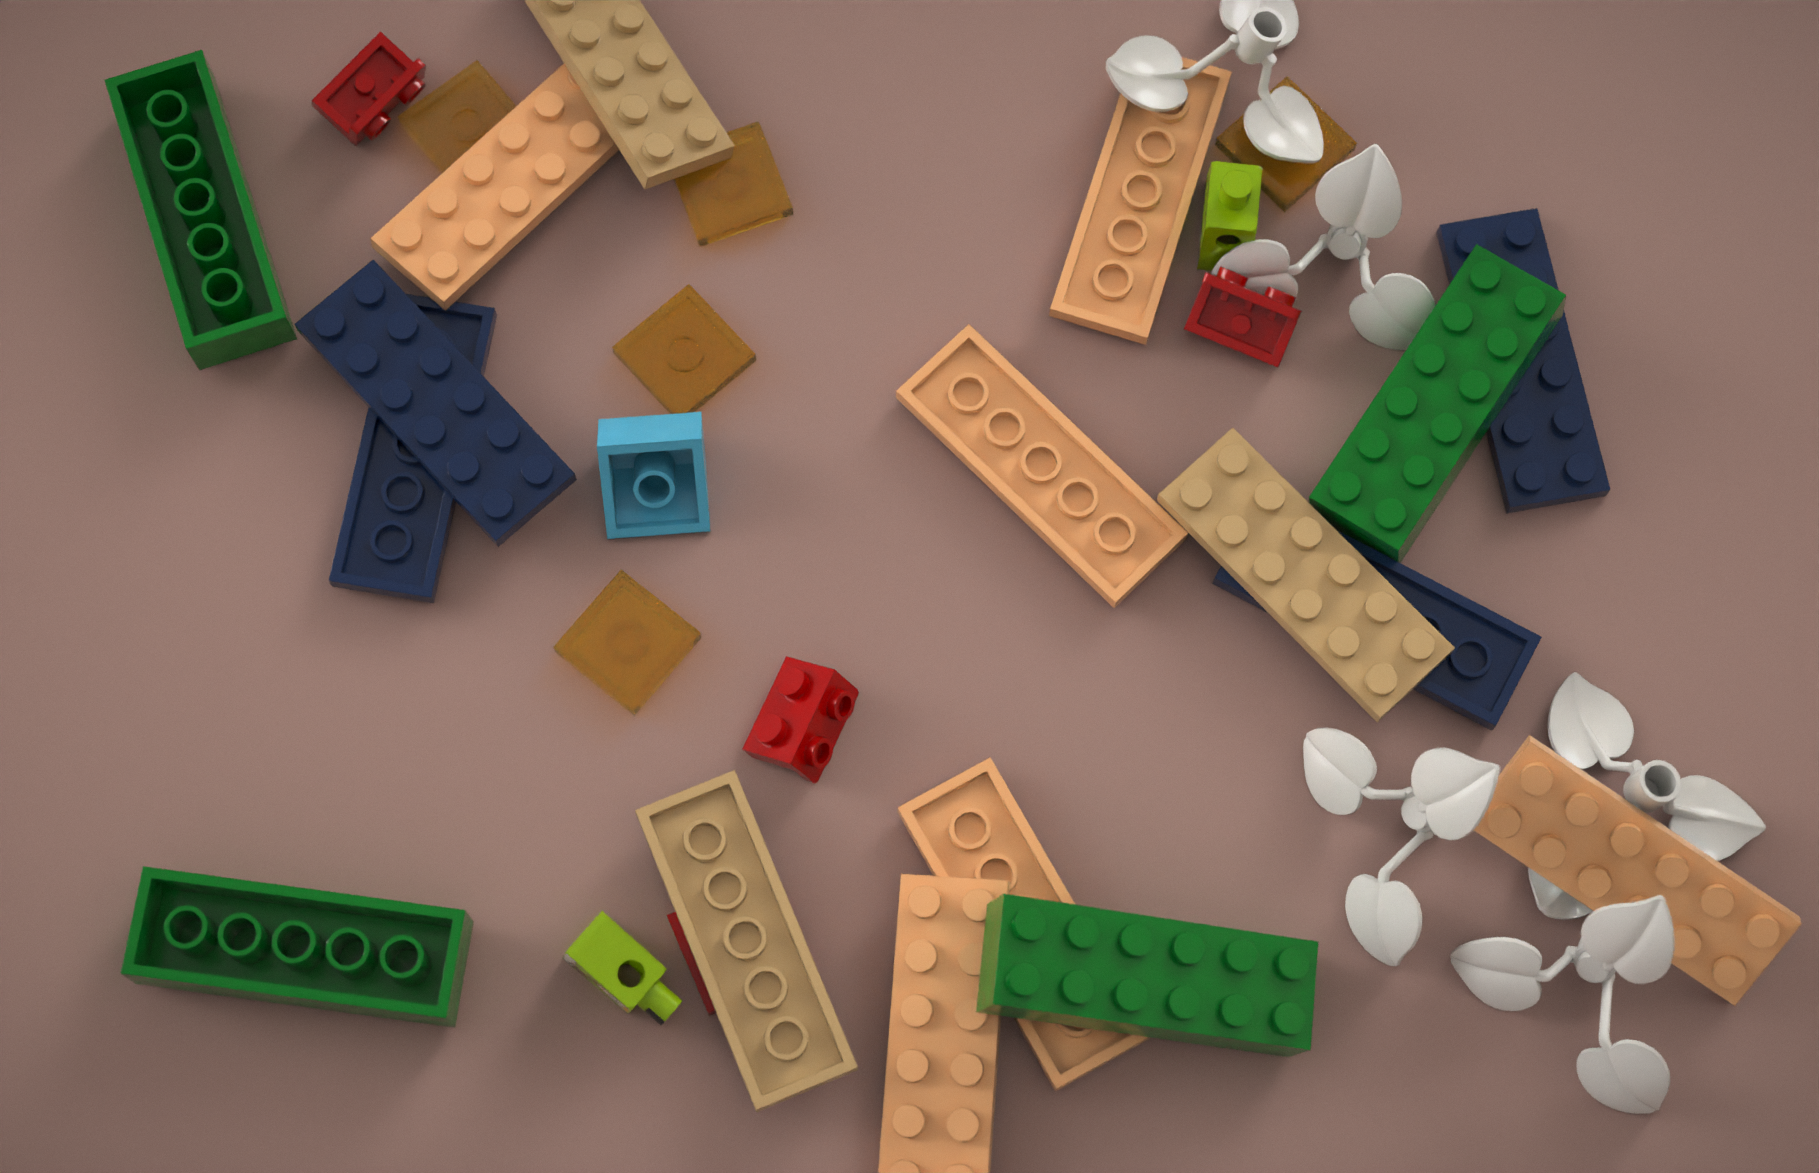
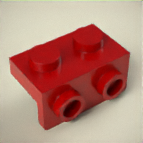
M380 31L312 100L311 106L355 146L366 136L373 141L391 122L392 119L388 114L400 102L405 106L409 105L424 89L426 84L422 79L425 75L426 65L419 58L413 62Z
M1221 266L1217 275L1205 272L1202 286L1184 329L1279 367L1302 313V310L1293 307L1296 297L1270 286H1267L1264 295L1246 288L1248 277Z
M786 656L742 750L752 758L792 769L806 781L817 783L825 766L832 757L833 748L846 720L854 710L855 701L859 694L858 689L835 669Z

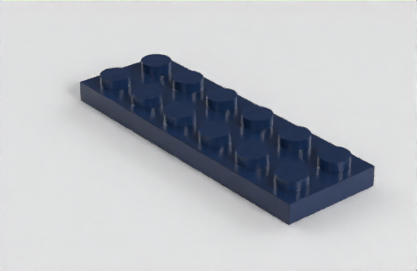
M1538 208L1439 225L1436 233L1449 285L1477 244L1559 290ZM1564 311L1556 327L1486 432L1506 514L1604 497L1610 491Z
M374 260L370 261L295 323L298 332L498 547L577 480L575 473Z
M406 294L484 376L497 319L495 308L454 302L445 311L430 297ZM369 407L329 582L332 587L434 603L456 501Z
M1338 531L1455 647L1453 652L1413 690L1492 731L1496 727L1542 637ZM1222 566L1220 567L1212 584L1267 612Z

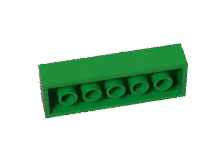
M195 51L105 79L106 88L184 344L197 368L202 370L296 340L297 336L217 82L203 51Z
M1476 244L1310 494L1309 503L1336 530L1401 563L1563 316L1566 294Z
M143 866L121 974L135 984L455 1028L474 921L467 911L462 909Z
M1003 894L987 904L976 1012L1290 1057L1311 1050L1318 941Z

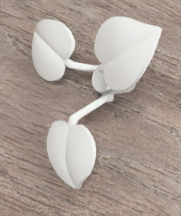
M1221 0L1219 6L1221 21L1227 29L1236 34L1230 35L1225 43L1188 69L1182 70V57L1172 44L1163 38L1149 35L1138 36L1128 40L1115 54L1106 60V71L1112 83L1126 99L1149 111L1167 112L1182 106L1186 101L1188 90L1184 80L1193 78L1231 49H1235L1237 57L1246 64L1261 63L1263 65L1258 87V94L1261 100H1256L1249 104L1243 118L1244 129L1251 143L1263 154L1283 161L1316 163L1323 156L1324 142L1321 127L1309 101L1300 92L1289 86H1281L1271 94L1268 88L1272 67L1277 62L1273 51L1287 46L1293 41L1298 32L1299 18L1293 0Z
M1373 144L1358 155L1335 165L1321 178L1316 189L1315 200L1321 216L1330 224L1328 233L1320 235L1318 242L1299 262L1290 265L1288 250L1281 243L1267 239H1258L1242 243L1227 252L1212 270V274L1217 275L1221 266L1246 276L1248 281L1245 287L1263 295L1267 286L1297 297L1298 284L1292 275L1301 273L1323 249L1328 248L1339 259L1357 258L1359 260L1361 283L1366 292L1352 300L1349 308L1351 321L1356 330L1365 339L1378 346L1394 350H1407L1436 306L1427 286L1412 275L1391 273L1381 277L1376 285L1371 281L1368 261L1370 251L1366 248L1369 237H1384L1391 232L1397 225L1402 211V196L1397 176L1390 161L1377 144Z
M1577 672L1572 673L1561 684L1550 706L1547 727L1551 746L1557 754L1581 770L1588 769L1599 761L1605 770L1630 773L1623 787L1625 799L1645 813H1652L1663 806L1665 813L1673 815L1668 828L1716 861L1728 858L1766 829L1761 818L1740 796L1714 779L1700 775H1690L1680 779L1678 771L1670 763L1662 760H1653L1644 766L1640 760H1634L1631 763L1612 761L1611 759L1625 754L1632 744L1634 727L1630 714L1619 700L1610 693L1589 683ZM1528 867L1529 880L1537 907L1545 916L1559 920H1570L1593 912L1583 903Z
M1323 727L1311 730L1306 733L1303 744L1304 771L1310 793L1321 807L1333 814L1348 815L1360 808L1363 796L1371 800H1402L1404 802L1401 807L1402 818L1407 826L1417 830V834L1380 869L1378 879L1368 874H1360L1353 878L1347 889L1345 899L1348 923L1359 943L1373 957L1389 966L1400 965L1403 957L1415 946L1419 939L1422 928V911L1420 903L1408 886L1399 881H1389L1391 873L1424 841L1431 839L1433 833L1442 839L1458 840L1473 832L1484 817L1492 801L1500 766L1477 760L1453 749L1435 748L1424 752L1416 760L1411 774L1412 787H1406L1401 790H1378L1368 786L1375 778L1377 765L1365 744L1351 734L1341 730Z
M1662 895L1638 902L1612 904L1593 911L1584 920L1578 947L1567 946L1564 955L1545 970H1540L1542 956L1537 948L1515 938L1491 937L1464 943L1451 952V963L1471 992L1485 1004L1504 1011H1521L1535 1005L1542 992L1540 982L1552 980L1570 963H1574L1578 974L1584 980L1591 983L1601 982L1602 995L1599 1024V1044L1601 1048H1587L1580 1052L1577 1058L1578 1077L1583 1087L1591 1096L1612 1109L1633 1114L1653 1113L1660 1109L1670 1086L1669 1069L1662 1055L1649 1045L1636 1040H1620L1612 1045L1609 1032L1612 987L1616 978L1615 972L1617 971L1620 976L1629 982L1645 984L1660 979L1670 967L1674 954L1675 936L1672 918Z

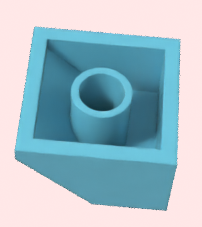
M702 412L598 419L597 453L607 539L709 532L710 514Z

